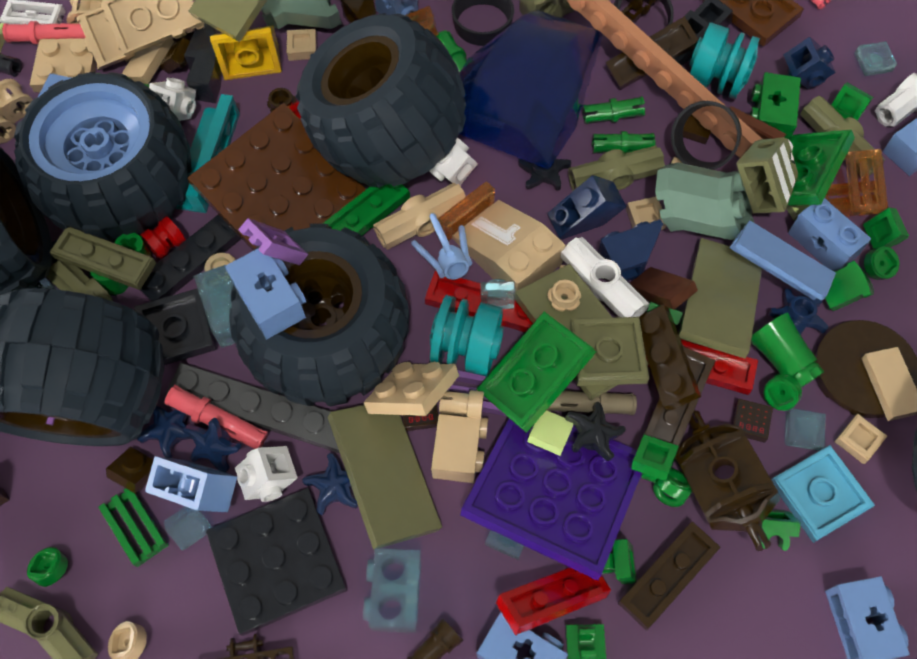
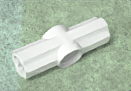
M912 73L891 96L887 97L877 106L875 110L878 117L877 121L883 126L895 127L914 111L917 112V74Z
M576 237L570 241L561 252L562 260L566 264L570 263L597 299L604 301L618 317H640L648 310L649 303L621 276L618 264L612 260L604 259L583 237ZM605 278L608 279L610 282H602L598 279Z

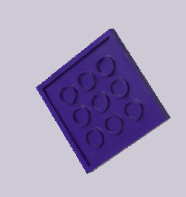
M509 418L461 509L460 516L595 580H599L642 474L631 469L637 450L616 440H609V448L614 453V457L610 461H606L596 450H588L584 447L577 453L573 452L572 447L578 431L574 425L562 454L559 456L527 442L533 426L526 433Z

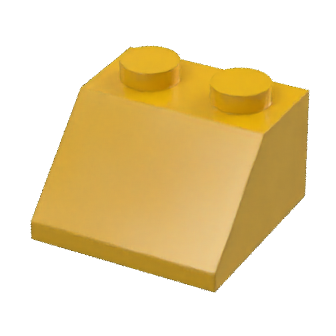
M274 26L248 29L240 42L224 33L210 36V41L224 80L282 72L279 45Z

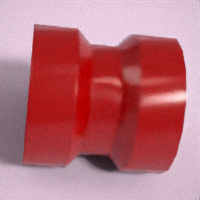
M167 216L158 221L156 228L153 230L147 229L140 234L145 244L159 260L167 256L172 247H178L186 240L178 227Z

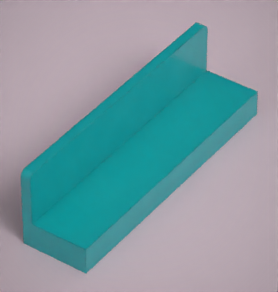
M221 94L216 108H205L190 149L192 167L190 175L230 145L240 116L233 95ZM189 184L183 205H177L176 209L207 213L209 204Z

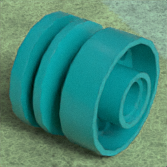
M710 22L704 37L699 38L689 64L692 67L690 74L705 88L710 85L713 78L719 79L717 94L720 95L726 83H732L733 86L729 98L736 100L738 93L747 84L757 60L760 38L752 36L748 49L741 47L746 33L741 32L735 42L730 44L727 43L730 28Z
M446 295L443 298L439 311L435 315L431 329L430 363L439 362L441 364L445 353L448 352L447 364L456 365L459 356L462 355L465 356V372L487 377L493 360L498 358L504 333V327L501 326L503 307L480 303L475 316H469L468 299L461 300L456 313V298Z

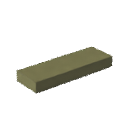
M71 227L64 229L50 251V254L55 259L141 290L156 264L153 257L96 236L85 234Z

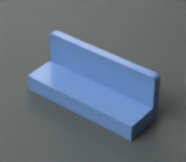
M750 220L730 246V249L812 300L816 298L823 300L827 296L836 274Z

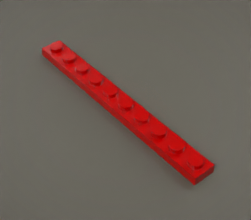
M434 271L425 296L426 305L440 308L443 298L446 295H450L456 298V313L461 300L468 299L469 316H475L480 303L503 307L501 326L527 332L533 325L514 299V292L463 278L453 280L447 277L440 278L437 271ZM680 339L683 347L715 360L706 381L707 384L746 395L751 393L758 365L757 359L750 357L744 359Z

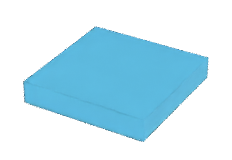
M831 445L772 479L780 497L792 514L800 521L801 527L813 543L875 506Z

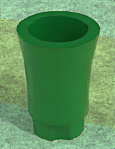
M788 312L769 322L752 335L751 343L764 354L780 374L792 376L799 382L801 388L824 373V370L816 362L818 359L801 337Z

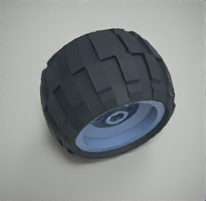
M95 72L78 74L76 77L55 83L48 87V90L42 95L34 98L25 109L26 114L23 120L17 123L14 134L16 139L14 153L22 186L39 211L62 230L71 227L85 234L115 243L116 239L122 234L136 233L140 235L147 229L153 230L156 228L158 221H161L164 217L174 218L172 214L177 205L182 206L186 199V192L189 187L187 178L192 172L190 145L178 117L170 110L169 105L157 93L140 81L134 82L132 79H128L126 75L114 72L108 74H96Z

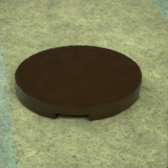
M866 320L848 321L832 328L820 341L814 355L818 359L816 362L824 370V373L817 377L816 381L827 398L830 397L838 405L851 411L852 415L856 416L859 414L863 418L886 417L861 358L866 353L898 347L917 389V357L908 342L889 327Z

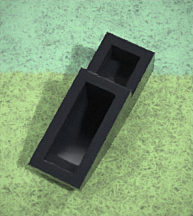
M705 0L694 12L690 10L685 15V18L699 39L704 37L710 22L728 27L733 20V10L719 0ZM695 47L674 60L682 66L692 58Z
M204 23L203 28L195 29L184 55L190 69L186 82L189 88L196 90L195 100L216 103L221 89L222 72L210 41V36L216 34L215 29Z

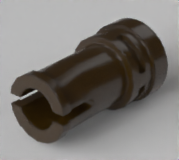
M442 618L435 628L429 632L431 636L407 659H441L447 652L450 654L456 646H459L463 639Z

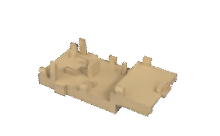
M107 0L101 3L102 7L77 17V21L80 23L86 37L83 40L89 53H93L99 70L124 60L128 62L133 56H136L135 52L152 45L157 47L163 44L162 41L174 37L177 39L187 35L186 32L195 31L194 28L198 30L204 27V22L189 13V9L195 0Z

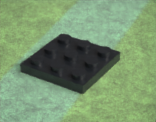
M308 488L205 530L238 633L241 636L347 591Z

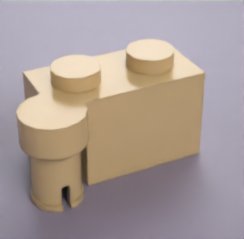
M470 390L469 393L446 391L441 397L431 467L433 479L474 483L475 473H481L485 452L478 451L479 439H486L488 418H482L484 391Z

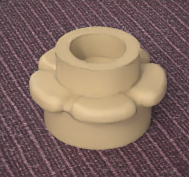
M560 280L548 291V300L552 302V307L557 311H573L580 304L581 293L579 288L570 280Z

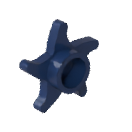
M789 288L783 292L785 307L781 309L772 308L769 312V315L774 318L788 312L800 335L806 327L816 328L821 333H825L828 329V325L816 314L818 311L817 307L820 306L822 300L818 298L812 300L805 296L795 297Z
M156 405L153 412L154 424L141 432V436L137 440L140 443L148 440H158L163 455L166 458H172V448L175 444L182 440L192 439L183 432V428L186 426L184 422L188 415L177 409L168 413Z
M212 418L209 421V428L207 430L187 424L183 428V432L189 435L196 444L190 460L196 462L199 458H208L219 471L226 473L230 466L225 460V455L238 452L242 447L241 444L231 442L229 434L220 427L217 418Z
M332 453L327 455L329 463L324 474H315L303 478L302 482L305 486L312 485L320 491L317 504L319 515H324L326 507L333 502H340L354 509L358 508L357 501L351 496V484L347 472L341 470L337 459Z

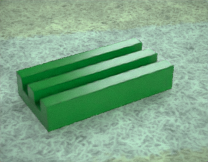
M125 488L123 494L120 496L116 494L111 498V502L108 504L103 503L98 508L131 563L139 567L169 545L138 495ZM129 500L156 542L151 547L124 505ZM117 509L141 547L143 553L140 555L115 517L114 510Z

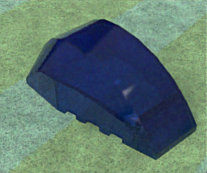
M534 10L522 15L470 56L461 69L460 76L466 101L464 111L466 120L463 130L459 134L549 169L577 127L587 86H589L592 69L601 45L602 33L590 26L545 11Z

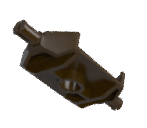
M694 411L693 413L698 423L691 416L689 424L693 429V435L682 443L677 452L676 460L711 529L748 532L756 551H763L758 536L765 548H769L772 543L762 528V522L780 501L779 492L740 426L724 423L710 427L709 424H705L701 413ZM728 465L735 469L734 474L728 479H719L715 476L716 470L721 466Z

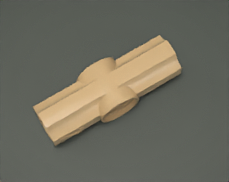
M454 182L427 197L424 195L411 197L403 204L400 211L373 224V228L383 248L388 250L415 235L419 237L430 235L435 231L429 217L431 213L436 215L441 224V221L468 208V200L461 186Z

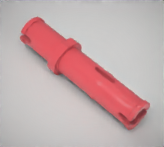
M30 21L28 24H4L2 28L3 37L7 43L31 42L33 45H38L39 39L86 38L80 23L39 24L38 21Z
M176 384L169 390L164 401L165 405L171 406L190 416L191 421L196 424L202 422L209 426V421L212 418H217L220 427L230 437L253 449L262 447L269 433L211 404V399L205 396L201 399Z

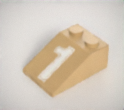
M497 200L464 226L469 256L503 290L515 293V291L552 273L563 263L561 252L565 249L566 245L543 223L500 200ZM458 230L452 235V239L460 246Z

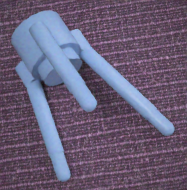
M431 213L429 217L443 246L439 252L438 261L416 240H413L411 245L436 269L440 278L447 277L451 280L461 278L468 272L469 266L473 264L468 252L465 227L463 225L458 227L460 249L449 244L436 215Z

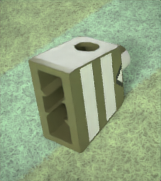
M785 137L755 141L736 163L753 213L785 212L798 177V170L792 154L793 144Z

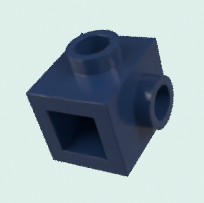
M808 37L783 54L789 67L787 69L789 76L801 78L800 83L808 89L821 85L828 77L836 73L831 63L835 60L831 50L827 45L820 46L811 37Z

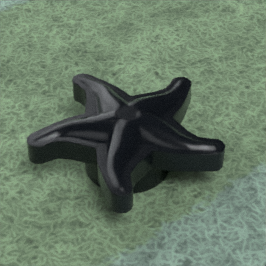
M543 146L540 153L535 155L533 160L520 158L518 166L532 174L531 178L526 181L527 189L547 182L554 185L556 190H560L561 179L558 173L563 169L570 168L571 160L556 159L553 154L548 153V146Z
M600 402L594 404L592 407L593 414L589 417L579 413L568 412L565 420L573 423L578 430L572 447L573 452L577 453L584 447L588 450H596L606 461H610L614 457V453L609 448V440L623 435L626 428L624 426L616 427L607 423Z

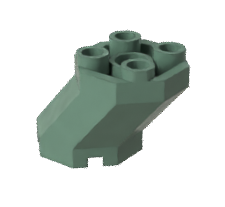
M267 0L261 9L267 26H274V29H280L287 24L333 29L342 23L336 5H331L330 0Z
M679 162L663 166L664 168L657 170L655 193L657 201L664 200L665 209L659 210L660 216L671 232L686 230L734 240L749 220L755 223L752 217V208L739 171L725 173Z

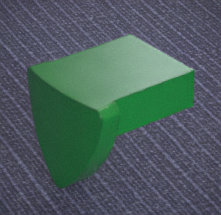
M854 260L847 263L848 266L835 272V277L825 297L833 312L874 294L871 281Z

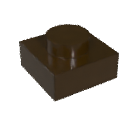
M183 36L172 44L159 67L167 74L176 68L183 69L187 64L184 55L190 41Z
M130 446L106 468V477L136 493L148 482L154 459Z

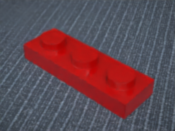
M569 567L499 594L496 604L514 634L518 635L607 598L611 588L602 575L599 580H595Z

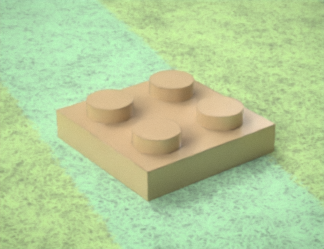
M84 38L39 39L30 86L34 92H41L49 74L73 78L78 76V74L96 73L97 62L93 53H89L83 40Z
M403 362L396 365L392 372L382 383L375 387L371 395L364 401L368 414L426 416L459 377L456 365L440 364L439 362L428 364Z

